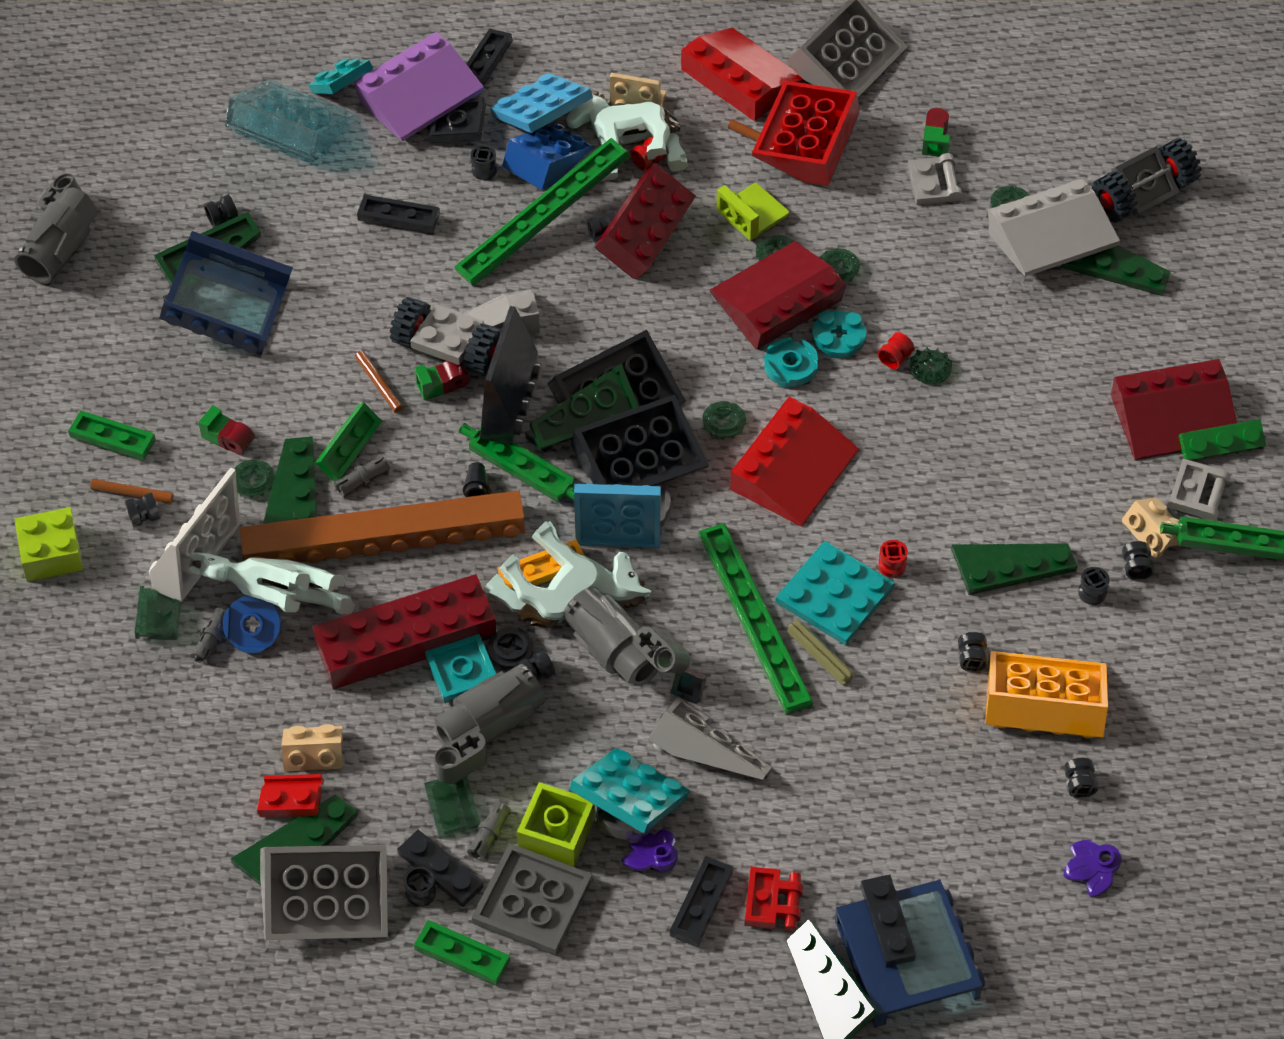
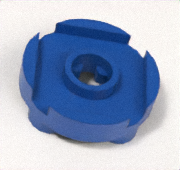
M248 595L234 601L225 612L223 618L225 636L235 645L234 647L246 653H258L273 645L279 637L282 628V619L276 604ZM251 616H254L256 621L260 622V626L256 627L254 632L250 631V626H245V621L250 620Z

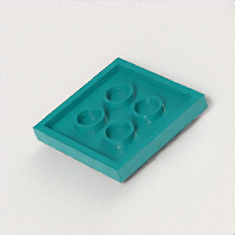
M824 541L776 596L775 603L846 646L894 589L895 582Z
M618 748L609 752L572 779L569 790L642 833L647 832L685 802L690 792L689 789L682 786L677 780L666 777L656 771L651 765L640 762L628 752Z

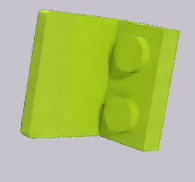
M753 183L738 194L732 192L725 185L717 190L716 211L749 241H752L789 216V211L758 183Z

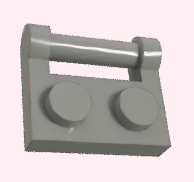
M945 153L936 158L908 160L907 167L916 205L960 201L963 194L961 188L957 185L953 168L955 161L952 154ZM936 169L944 170L948 187L945 191H941Z
M1183 459L1168 508L1195 515L1204 520L1217 521L1219 516L1217 509L1224 487L1229 484L1230 474L1222 469ZM1206 479L1212 480L1214 483L1207 505L1199 503Z

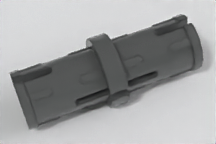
M380 455L363 466L358 465L354 468L353 472L334 482L336 490L338 492L341 491L340 495L345 497L363 485L365 487L370 485L371 480L390 470L387 460H383L384 456Z
M215 608L206 628H202L199 634L200 639L190 655L192 659L194 658L195 662L207 664L214 648L221 643L223 639L225 609Z
M495 802L485 822L483 821L479 824L478 834L467 850L470 857L474 858L476 854H479L477 860L484 861L494 840L497 841L501 835L500 829L511 813V809L506 804L500 809L502 802Z

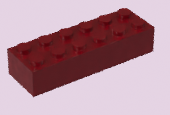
M477 574L312 626L315 644L333 690L426 660L425 651L480 634L482 641L490 639L497 632L495 616Z

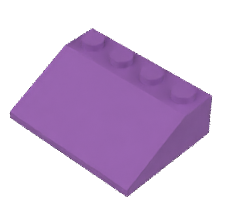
M437 32L354 81L360 104L401 141H404L485 91L484 86L453 46Z

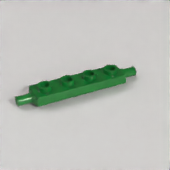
M466 423L460 426L459 433L470 439V451L556 502H559L566 496L574 500V477L515 442L512 445L480 439L481 428L476 430Z
M1183 516L1180 517L1177 524L1161 522L1160 534L1176 535L1179 546L1284 560V531Z

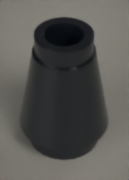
M474 462L469 465L462 489L465 497L490 494L485 466L480 462Z

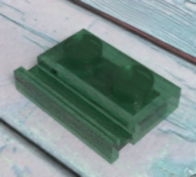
M140 586L135 639L148 637V639L177 640L181 611L180 600L163 595L158 590Z
M467 776L453 784H448L438 779L424 783L439 838L465 832L468 829L478 828L480 820Z

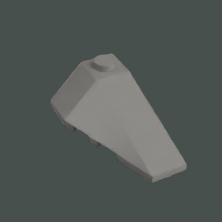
M530 290L503 294L463 313L483 320L485 324L502 329L509 307L514 306L528 333H540L539 312L534 293Z
M679 697L664 712L648 739L658 751L664 754L670 753L676 757L762 780L771 769L768 764L745 746L738 744L735 747L732 745L728 732L724 729H712L706 724L710 719L708 716Z

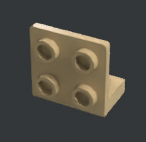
M611 73L610 104L612 106L653 102L662 107L664 106L667 91L661 90L660 81Z

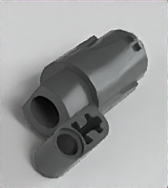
M70 173L58 176L40 198L39 206L43 213L34 224L26 238V242L19 248L14 261L17 268L29 279L41 284H50L53 281V277L60 272L89 235V225L98 214L87 193L82 191L74 176Z
M588 587L580 591L569 601L564 609V620L575 631L573 635L607 672L611 674L619 673L628 683L645 685L658 671L680 674L684 673L690 665L689 653L667 630L653 627L641 628L611 596L604 595L596 587ZM671 656H673L672 664L670 663Z
M519 664L506 673L501 671L454 698V706L434 718L436 734L443 744L434 755L436 776L440 782L444 784L456 783L482 767L487 760L486 744L533 715V710L545 703L544 693L540 684L525 665Z

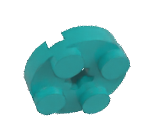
M823 311L819 314L818 320L814 323L812 329L813 344L816 348L818 347L822 350L823 354L831 358L842 359L852 356L854 352L863 348L866 340L865 325L861 321V316L855 312ZM842 331L845 334L842 335V338H836V334L833 333Z
M782 338L769 345L764 358V370L767 376L782 388L788 389L808 383L817 374L818 355L815 348L807 341L801 340L800 343L793 341V338ZM787 359L792 362L797 361L795 365L786 364Z

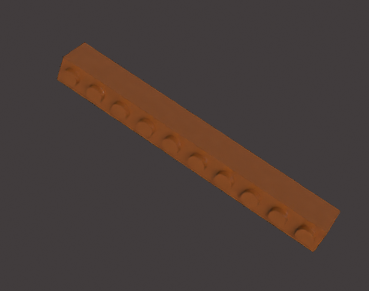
M520 490L240 527L244 561L252 557L318 563L323 559L330 558L347 559L353 555H375L379 552L391 550L401 552L413 547L430 548L436 544H459L473 539L484 541L496 536L505 535L513 537L519 533H525Z

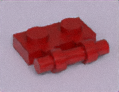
M750 866L744 926L775 929L776 918L785 920L784 930L795 932L797 922L801 919V909L798 908L799 898L803 895L801 874L792 872L789 874V881L780 880L781 869ZM778 894H785L787 896L786 905L777 904Z

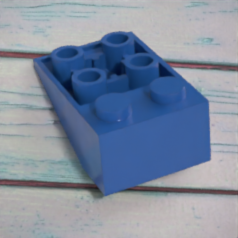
M551 123L532 133L528 132L509 139L502 167L543 190L558 182L594 146L587 143L583 137L565 130L563 125Z

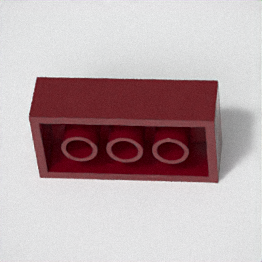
M655 163L641 176L594 248L636 280L650 268L696 195Z

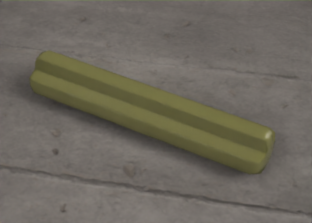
M795 620L788 626V633L841 685H846L853 679V671L800 620Z

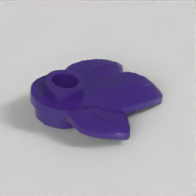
M665 829L659 830L655 835L649 833L643 836L640 842L630 843L634 851L621 860L622 864L638 871H644L652 867L658 872L672 870L678 860V853L674 848L676 844L675 836Z
M1081 840L1072 844L1070 849L1075 857L1067 863L1063 874L1064 878L1072 881H1086L1090 897L1099 896L1110 888L1113 883V873L1121 865L1122 858L1119 850L1109 844L1099 846L1091 840ZM1108 854L1111 856V859L1108 862H1102L1100 860L1101 857Z

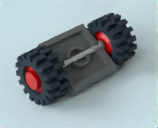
M1176 138L1159 148L1155 146L1112 168V172L1094 181L1092 190L1095 192L1107 217H1109V221L1116 223L1132 214L1135 216L1180 192L1179 189L1198 180L1201 177L1202 167L1198 166L1201 162L1200 159H1196L1198 154L1196 151H1192L1193 146L1191 144L1187 145L1185 139Z

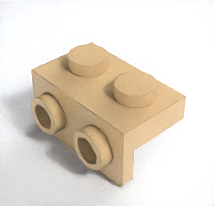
M1157 498L1135 500L1122 518V522L1139 541L1150 545L1151 555L1154 558H1160L1168 547L1179 545L1176 535L1160 534L1161 522L1177 524L1179 520L1175 519L1166 509V505Z
M324 724L319 727L305 728L304 726H293L289 729H284L281 745L284 771L341 769L343 767V727Z

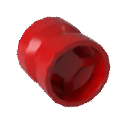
M654 136L645 140L644 145H637L630 151L633 163L642 171L648 170L654 162H660L666 157V154L656 156L655 159L648 160L647 146L651 144Z
M895 332L889 338L888 344H884L878 350L877 355L882 364L892 370H897L904 363V358H908L914 352L915 346L907 335Z
M888 540L881 545L878 568L884 576L896 578L905 572L908 549L903 542Z

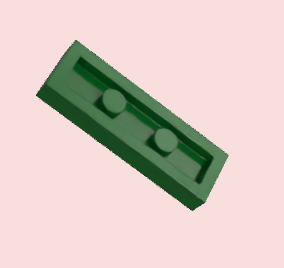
M365 403L358 404L315 464L331 480L338 481L382 423V420Z
M80 410L68 430L70 438L142 461L145 460L156 441L154 433Z
M1261 419L1179 434L1183 458L1190 461L1266 446Z
M430 920L426 922L414 943L415 951L495 986L499 983L511 961L510 955Z

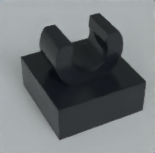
M690 667L684 673H675L670 693L697 704L702 697L707 674Z

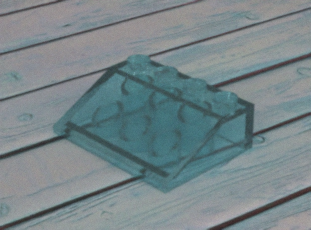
M268 79L229 99L225 126L233 129L239 135L255 138L261 144L277 147L280 152L299 156L302 161L314 162L327 154L355 118L356 114Z

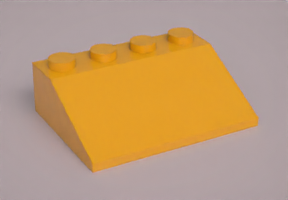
M996 651L990 652L986 725H992L996 728H1021L1029 732L1036 730L1048 731L1057 735L1075 734L1085 738L1104 737L1108 710L1107 668L1105 663Z

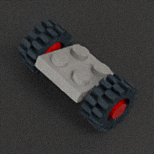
M406 297V299L402 300V304L397 306L398 311L394 312L393 316L395 318L391 321L393 326L390 328V333H392L390 339H392L393 343L427 353L460 365L464 359L466 360L464 362L466 369L485 376L487 375L502 329L485 324L483 320L435 304L431 310V306L428 303L411 297Z

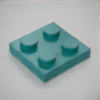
M348 58L337 62L335 64L336 68L330 72L326 70L317 74L314 77L315 81L308 85L314 94H334L374 68L370 60H359V58L348 60Z
M480 634L425 651V658L444 704L453 701L454 698L496 674Z

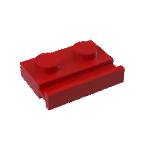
M322 774L264 776V786L261 788L257 807L259 817L317 816L322 795L321 787L324 785Z

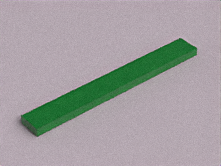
M613 138L607 140L454 267L456 272L472 286L480 282L629 158L628 151Z
M722 523L700 530L699 538L785 714L787 715L813 706V700L726 524Z

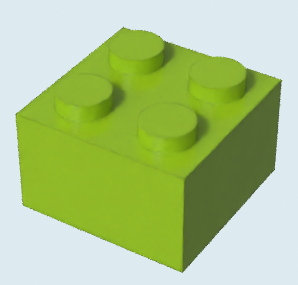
M71 507L14 518L21 564L27 582L83 571L76 524Z
M539 782L517 830L518 846L575 867L596 818L595 805L575 793Z

